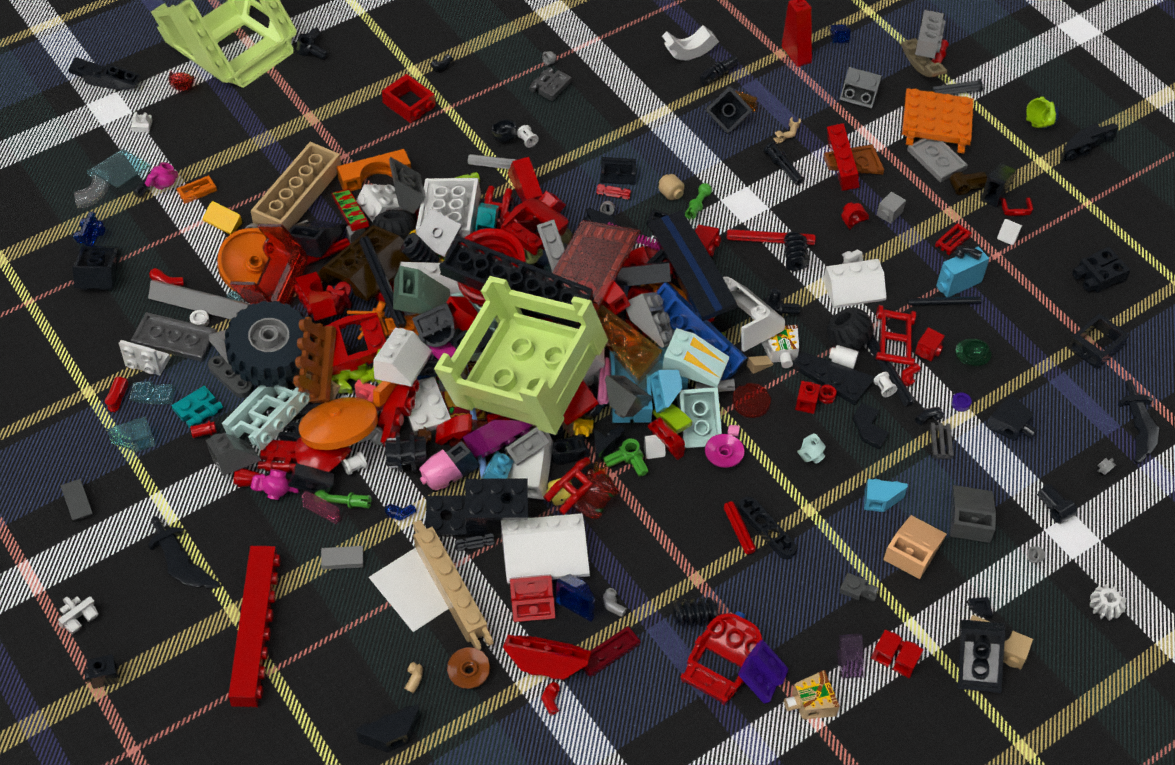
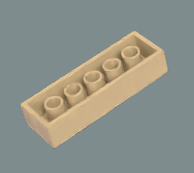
M309 142L252 208L253 223L258 224L261 229L284 238L290 228L298 222L338 174L337 166L341 165L340 154Z

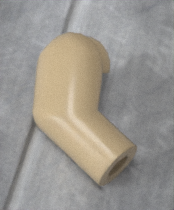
M412 662L408 667V672L412 675L404 689L415 693L422 679L423 667L421 664L417 665L415 662Z

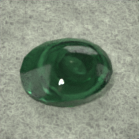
M979 339L962 340L955 348L956 357L963 363L973 366L987 363L992 356L988 344Z

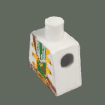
M797 325L785 326L782 332L761 342L769 359L772 362H781L783 368L791 367L793 365L792 361L798 357L799 338Z

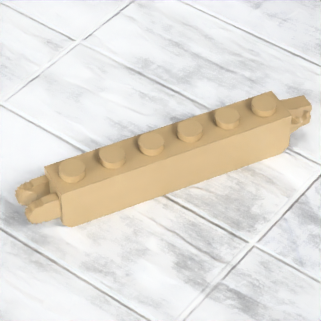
M421 519L413 522V528L416 533L413 535L415 548L468 643L471 642L474 648L481 650V643L478 638L483 636L487 645H492L493 639L487 629V623L434 528L426 529Z

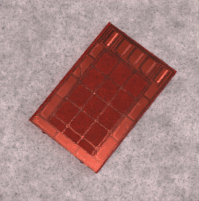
M582 220L552 273L593 289L594 301L592 304L595 311H598L641 231Z

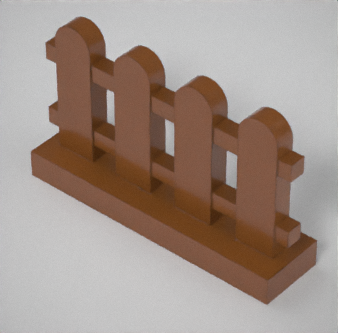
M305 317V319L299 321V328L304 332L303 338H298L297 346L302 350V354L295 359L296 367L300 369V375L294 376L293 383L298 388V392L310 394L309 402H330L336 328L334 326L323 327L321 323H313L311 317ZM310 336L315 338V342L310 340ZM308 354L313 357V361L308 359ZM307 373L311 375V379L306 377Z

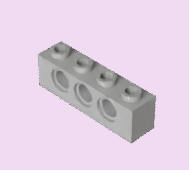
M924 10L915 55L935 58V54L940 52L946 21L943 20V13Z

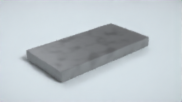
M146 312L131 339V343L203 362L211 346L209 335L216 333L217 330Z

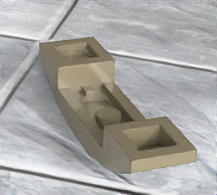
M916 38L901 42L906 57L919 73L926 77L947 73V69L940 62L933 63L929 57L915 55L918 41Z

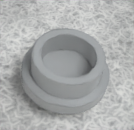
M1105 458L1097 465L1100 468L1097 470L1098 473L1101 472L1103 475L1108 473L1116 466L1113 462L1114 459L1108 460Z

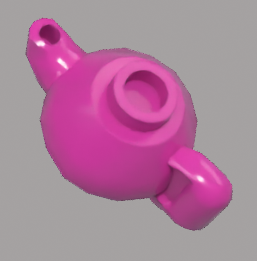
M161 162L159 166L151 169L145 185L148 187L154 186L160 190L170 187L175 183L178 171H175L171 164Z
M271 469L270 475L260 474L252 477L251 489L253 491L264 490L268 494L267 498L279 500L280 496L285 495L288 491L299 493V489L288 486L289 480L286 478L287 472Z

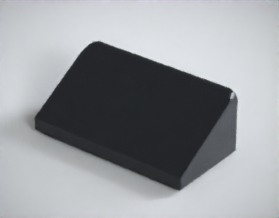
M296 463L288 486L311 493H316L318 490H325L326 493H329L333 486L334 474Z

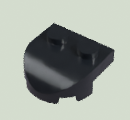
M444 303L412 318L419 334L418 337L423 343L431 347L446 345L454 338L457 331V323L448 303Z

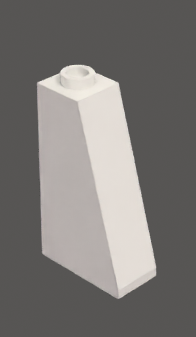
M544 431L543 433L549 440V443L517 465L513 461L507 477L528 478V498L544 499L543 496L547 491L553 441L550 434Z

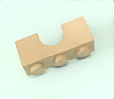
M972 615L970 619L973 621L989 622L975 615ZM1012 631L1010 638L1004 644L1003 662L1010 667L1022 669L1033 639Z

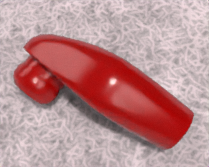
M157 268L152 269L149 273L152 280L183 286V277H169Z

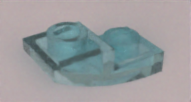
M152 381L135 382L132 386L130 400L147 404H172L175 387L173 384L154 385Z

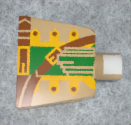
M825 670L795 683L792 691L793 696L784 699L786 710L798 709L804 720L837 716L840 707Z

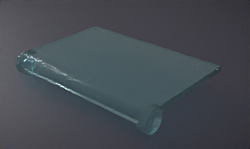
M121 149L89 169L87 173L91 177L97 175L118 188L150 167V165L126 150Z

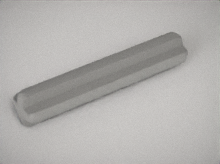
M469 154L468 156L469 165L509 169L512 161L516 160Z

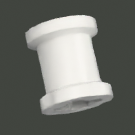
M523 125L518 129L517 136L523 139L526 147L530 148L537 144L539 138L536 134H533L529 125Z
M882 372L874 378V383L881 389L883 397H889L897 391L898 388L889 379L888 372Z
M360 451L357 452V455L349 459L344 458L341 461L348 475H351L353 471L359 468L367 467V462Z

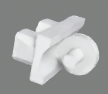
M78 596L73 600L65 597L63 599L65 606L60 608L62 614H66L58 619V625L61 629L65 627L71 634H74L82 628V625L77 620L79 616L83 614L88 622L98 616V612L94 607L92 597H88L83 602H81Z

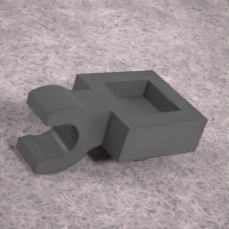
M847 573L839 593L856 600L863 596L871 601H875L879 588L874 585H866L867 580Z

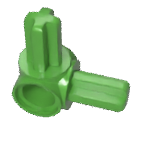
M635 439L625 440L622 446L619 447V451L604 457L607 467H612L625 461L633 465L638 476H645L648 473V468L642 459L644 455L638 441Z

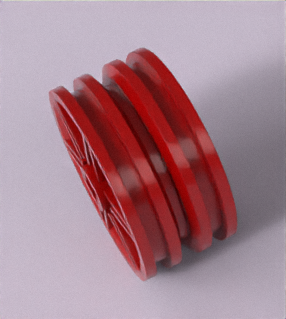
M487 228L475 231L465 237L467 240L526 263L522 244L514 235L507 231ZM457 282L459 290L464 297L476 305H484L486 300L481 291Z

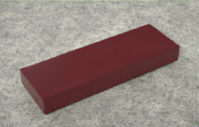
M627 626L592 649L588 665L582 669L591 678L639 646L641 640Z

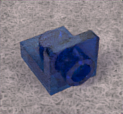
M846 24L830 25L829 31L833 43L849 42L851 30L847 28Z

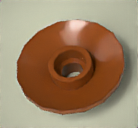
M466 647L460 649L448 661L447 672L449 678L460 688L472 689L478 687L485 682L489 675L490 664L488 657L476 648ZM467 668L473 669V672L470 674L465 671Z

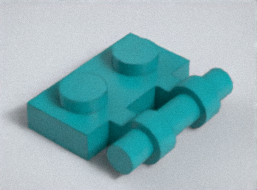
M205 386L171 405L173 411L183 422L186 421L189 428L192 425L203 423L202 420L209 416L213 417L218 413L217 411L223 408L221 402L215 403V397Z

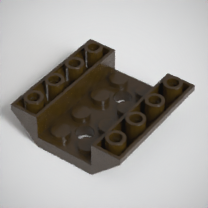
M375 225L371 226L317 273L321 281L329 284L335 278L343 280L352 285L355 296L369 301L380 292V288L360 245V238L365 236L370 238L389 283L395 279L400 263L411 262L401 252V245L404 240L399 235Z

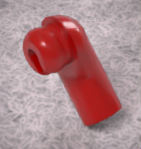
M555 682L547 685L541 696V700L550 716L559 712L554 701L560 687Z

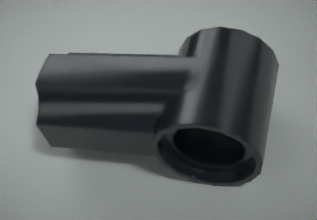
M1047 484L1038 491V497L1050 509V515L1056 523H1062L1077 514L1078 511L1075 503L1070 499L1065 500L1052 484Z

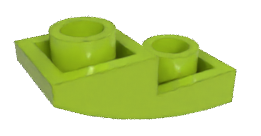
M672 403L661 413H656V409L652 410L656 418L661 417L677 434L692 426V420Z

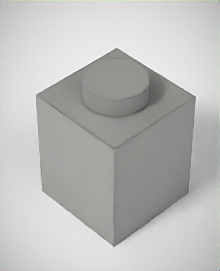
M890 192L879 203L877 216L891 224L903 212L906 200Z

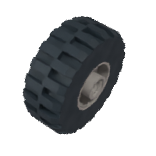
M261 301L258 304L253 303L248 305L246 309L240 310L236 314V318L233 317L230 320L229 327L225 331L227 360L232 366L234 373L240 374L241 379L246 382L250 381L253 385L282 386L288 381L292 382L294 376L300 374V369L296 367L295 359L302 354V350L297 346L298 338H303L304 332L299 328V321L305 319L303 313L298 309H293V306L286 303L281 304L279 301ZM308 354V359L312 360L313 357Z

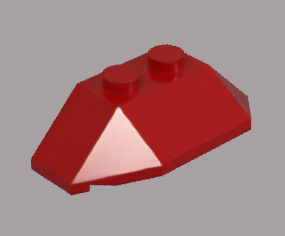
M507 635L503 645V649L521 671L531 675L548 676L551 679H565L587 666L591 656V651L584 650L582 647L532 636Z

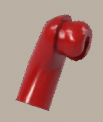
M914 363V366H909L901 372V379L906 386H911L915 382L913 375L921 370L919 364Z

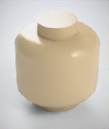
M674 174L664 175L659 180L658 186L659 191L668 200L681 198L685 188L684 183Z

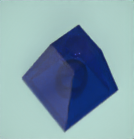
M571 574L559 578L556 588V603L592 622L594 619L595 597L588 583L581 577H575Z

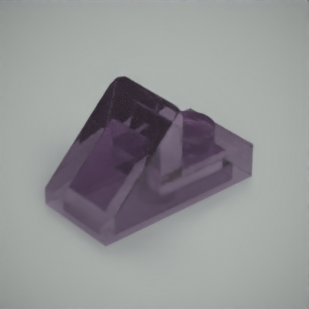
M860 633L839 635L840 650H837L836 654L841 677L843 679L863 677L862 635Z

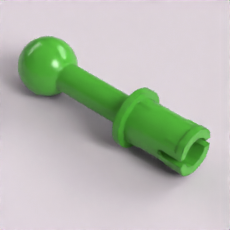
M708 183L701 184L698 188L699 194L697 198L690 201L689 208L685 212V216L688 219L696 218L697 213L703 208L702 201L712 193V187Z
M318 490L313 496L314 502L319 506L326 505L328 502L347 504L348 508H370L371 504H368V502H371L370 495H356L353 492H350L348 496L330 495L325 490Z

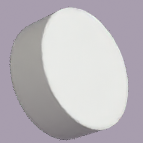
M196 310L191 313V323L202 326L209 324V315L206 311Z

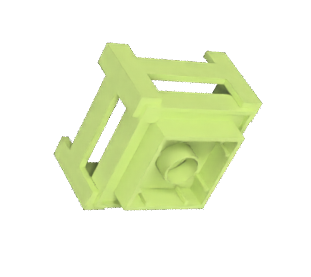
M489 276L481 290L486 300L452 358H450L449 354L443 353L434 370L455 406L471 411L473 408L536 425L538 430L556 435L565 419L563 414L596 355H600L608 338L591 300L574 296L571 300L573 305L511 290L507 280ZM520 308L579 322L581 326L579 329L525 316ZM495 318L498 327L467 379H462L461 373Z

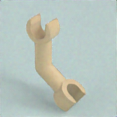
M791 117L789 121L790 131L784 133L782 131L775 132L777 138H774V141L780 144L785 139L795 137L797 128L800 127V118L798 122H793V117Z

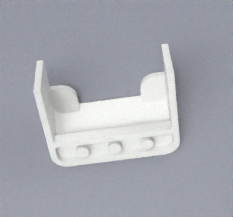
M723 277L737 305L754 320L741 327L742 351L745 352L785 329V319L745 286L732 278Z

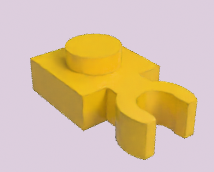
M576 419L573 423L575 435L583 434L589 437L593 430L594 420Z

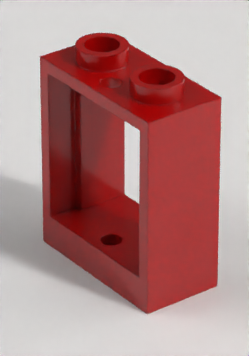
M405 74L382 90L383 104L410 123L435 107V94L408 74ZM409 91L421 98L411 107L399 99Z

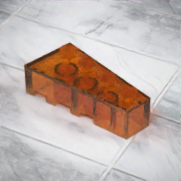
M601 304L596 313L608 338L606 346L636 384L639 385L646 377V374L650 372L662 357V350Z

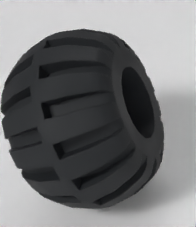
M390 210L380 213L372 222V226L375 225L399 235L403 240L411 231L416 229V223L411 214L401 210Z
M855 307L846 308L834 315L827 326L828 339L835 348L837 345L858 350L873 335V323L870 316L863 310Z

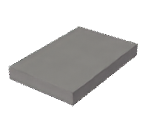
M923 138L913 143V146L909 145L907 149L939 182L950 178L956 172L964 171L968 166L943 141Z

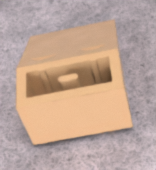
M911 515L890 542L883 560L921 579L947 534Z

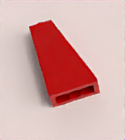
M792 0L788 2L782 39V48L797 67L812 63L811 6L806 0Z

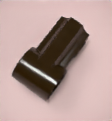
M956 172L949 178V181L957 195H964L970 189L985 187L987 175L985 172L964 175L963 172Z

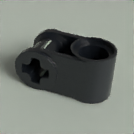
M575 435L556 440L552 445L551 459L555 464L563 465L589 457L591 452L585 445V437L583 435Z

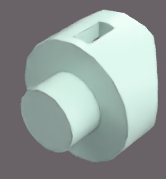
M811 434L804 438L802 447L797 453L805 462L813 461L816 464L824 459L823 451L826 446L816 434Z

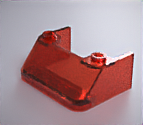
M258 224L257 227L266 237L263 251L268 261L257 284L255 282L231 281L230 285L249 304H258L261 301H279L281 304H289L295 291L293 286L296 284L295 278L302 276L307 265V254L283 224Z

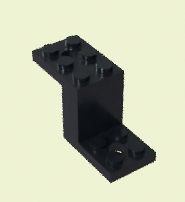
M528 478L465 479V496H426V529L433 527L438 537L485 536L487 534V521L528 520ZM504 495H510L513 501L505 504L501 501V498ZM450 512L452 518L445 521L441 518V514Z

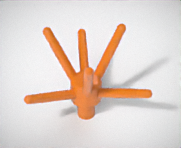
M379 301L377 308H373L372 311H347V314L353 315L377 312L385 339L388 336L383 319L388 318L383 311L386 305L385 302ZM363 331L358 336V340H361L364 336Z

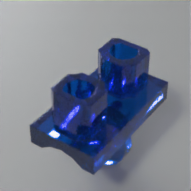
M92 211L88 213L87 218H81L79 222L81 230L75 231L73 238L78 244L84 243L85 246H93L97 236L104 235L106 229L103 226V222L98 220L95 212Z

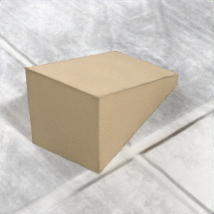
M768 356L748 357L747 366L754 374L773 366V363Z

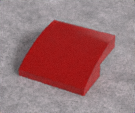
M551 574L509 578L513 622L555 618Z

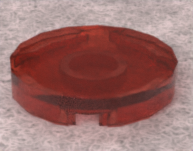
M747 383L745 386L737 387L734 391L732 404L739 414L745 417L756 418L766 414L769 410L771 397L764 387L754 383Z

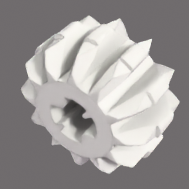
M1107 584L1103 588L1098 586L1090 596L1089 607L1094 608L1093 614H1100V619L1104 616L1109 621L1113 617L1117 619L1126 608V598L1122 597V591H1116L1115 586L1109 588Z

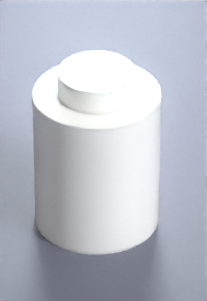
M837 345L836 348L832 347L829 358L832 359L831 362L854 369L859 351Z

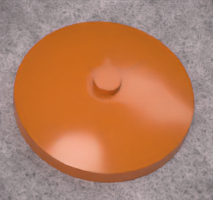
M246 228L232 233L223 241L218 252L217 268L222 280L233 291L248 297H265L276 293L287 283L292 270V257L287 245L277 235L264 229Z
M357 397L338 398L320 404L310 410L299 424V433L302 441L311 448L319 450L339 449L355 444L367 437L378 423V414L375 406L366 399Z

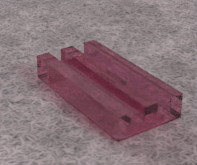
M308 491L301 495L303 507L334 524L339 522L340 514L338 507Z

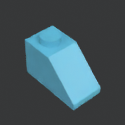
M658 370L649 376L656 413H661L667 409L681 391L682 378L680 377L679 370Z

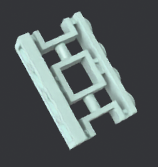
M287 382L282 386L273 385V387H265V385H260L222 422V425L227 434L237 438L244 432L250 434L248 438L251 444L257 445L258 449L263 450L309 403L310 394L298 392L297 387L293 391L287 389L289 387ZM270 406L276 408L268 417L262 415Z

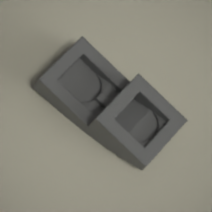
M81 479L60 485L73 522L93 515Z

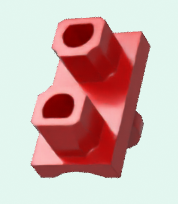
M340 282L335 286L334 290L332 286L328 285L326 291H329L333 297L336 313L342 315L345 307L350 309L352 306L348 297L352 291L351 286L347 282Z

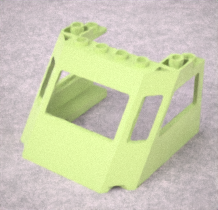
M185 0L176 6L172 5L170 7L163 3L151 11L159 25L157 29L166 43L225 83H233L244 88L293 54L294 48L291 43L292 37L296 35L297 30L280 0H259L260 3L256 0H228L204 17L201 16L192 0ZM251 5L270 18L268 28L249 16ZM243 25L264 37L230 62H228L218 45L219 41Z

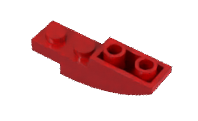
M417 378L412 386L397 384L383 407L378 425L383 430L380 442L384 447L387 438H396V433L400 432V428L404 423L403 416H411L412 409L415 407L416 392H418L420 386Z

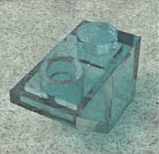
M146 416L107 429L111 444L135 452L155 446Z

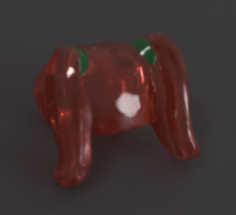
M589 469L587 478L593 484L573 508L594 519L601 517L603 508L612 497L619 494V490L613 484V480L609 475H597L593 469Z

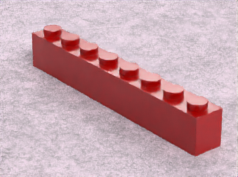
M250 546L228 696L231 707H258V699H262L263 686H260L261 679H265L266 669L263 666V662L268 658L266 641H270L271 630L268 628V625L273 620L271 603H275L276 598L273 587L278 583L276 567H280V555L277 554L275 546Z

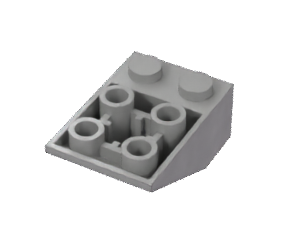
M657 292L644 293L628 300L630 306L626 308L630 320L660 347H668L675 331L670 326L669 315L663 309L661 296Z

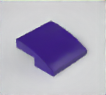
M761 640L747 656L738 675L763 703H768L772 699L776 686L783 684L788 668L764 640Z

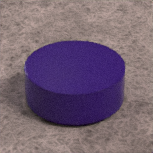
M961 392L956 393L951 401L952 407L959 412L969 410L972 403L971 397Z

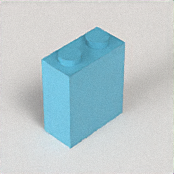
M979 246L975 248V249H977V250L983 252V251L979 248ZM983 252L980 260L965 254L962 259L954 257L943 262L936 285L938 290L946 297H951L981 283L989 257Z

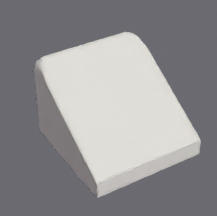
M1005 219L997 239L1014 245L1022 225Z
M656 435L645 436L644 451L646 458L665 457V444Z

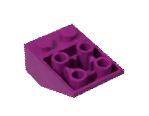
M493 420L467 434L463 439L474 457L481 455L483 458L513 442L518 437L531 431L530 427L533 425L516 420Z

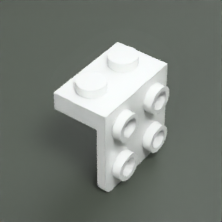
M364 184L356 200L372 222L378 214L386 210H402L398 205L395 187L389 184Z

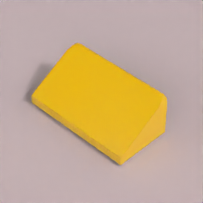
M214 201L210 203L202 218V221L230 235L242 224L240 214Z

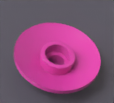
M718 434L707 441L705 454L712 464L718 467L729 468L742 461L744 446L738 438L732 435Z

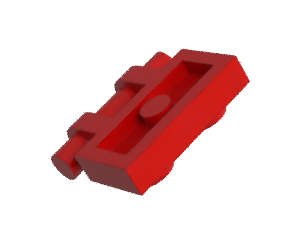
M272 440L260 452V459L266 461H259L258 469H265V471L269 472L271 469L282 470L287 473L293 471L296 464L292 462L297 463L295 455L296 442Z

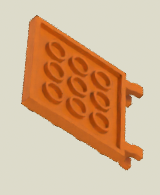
M907 88L902 135L907 136L906 145L913 146L914 138L918 137L957 143V153H964L965 145H970L972 137L973 98Z

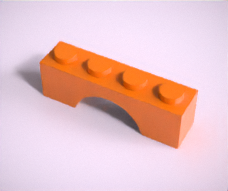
M401 149L337 166L338 179L342 189L349 188L350 191L361 189L363 181L374 174H386L392 177L390 157L411 168V163L405 150Z

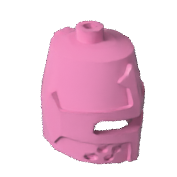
M443 449L431 456L419 468L422 475L420 477L422 484L427 483L435 491L448 487L451 480L455 482L463 477Z

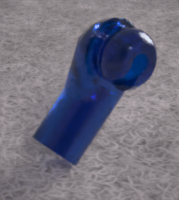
M389 504L386 506L385 512L390 518L402 521L415 514L416 509L413 504L405 508Z

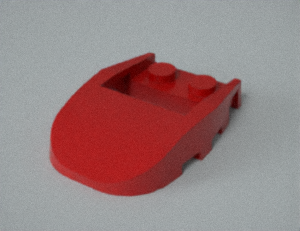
M531 198L516 206L500 228L514 235L524 249L533 255H537L540 248L545 250L541 238L514 221V218L524 210L527 214L536 216L540 223L555 220L560 237L566 232L569 221L549 205L538 199Z
M377 312L346 316L326 325L336 328L332 375L340 374L341 371L349 369L352 372L358 370V366L367 362L368 364L373 363L378 349H381L386 342ZM352 324L361 325L368 350L348 356L340 329Z
M731 613L721 614L714 618L707 626L705 632L698 636L695 641L693 651L687 660L685 673L681 675V682L688 683L722 702L725 706L744 684V681L738 676L736 681L732 682L699 664L698 661L704 651L708 649L735 665L742 667L752 649L762 640L759 629L753 623Z

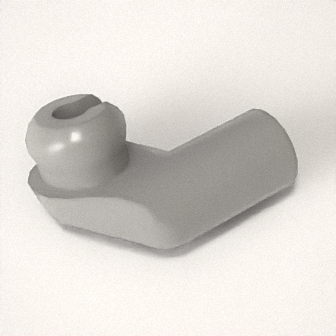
M608 588L603 594L605 608L623 617L627 608L617 604V592L612 588Z

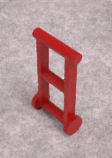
M878 305L876 319L880 320V352L876 353L877 360L914 366L915 358H911V326L915 323L916 311H911L910 314L884 310L883 305ZM886 317L906 321V335L887 332ZM885 339L906 342V356L885 353Z

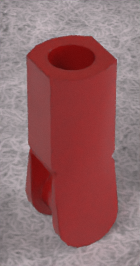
M115 377L105 399L110 412H116L120 408L122 398L129 384L126 378Z

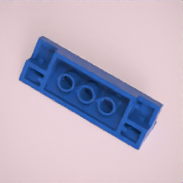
M664 282L658 289L657 294L663 300L662 306L670 317L669 323L674 331L678 328L694 333L729 356L721 380L731 378L738 372L737 369L747 357L708 320L702 322L693 306L668 282Z

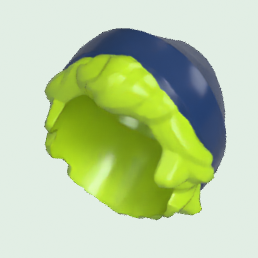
M1040 97L1028 103L1026 120L1032 123L1031 126L1047 129L1056 124L1059 118V111L1052 101Z

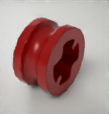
M823 385L819 390L818 399L825 404L833 403L837 393L836 389L831 385Z

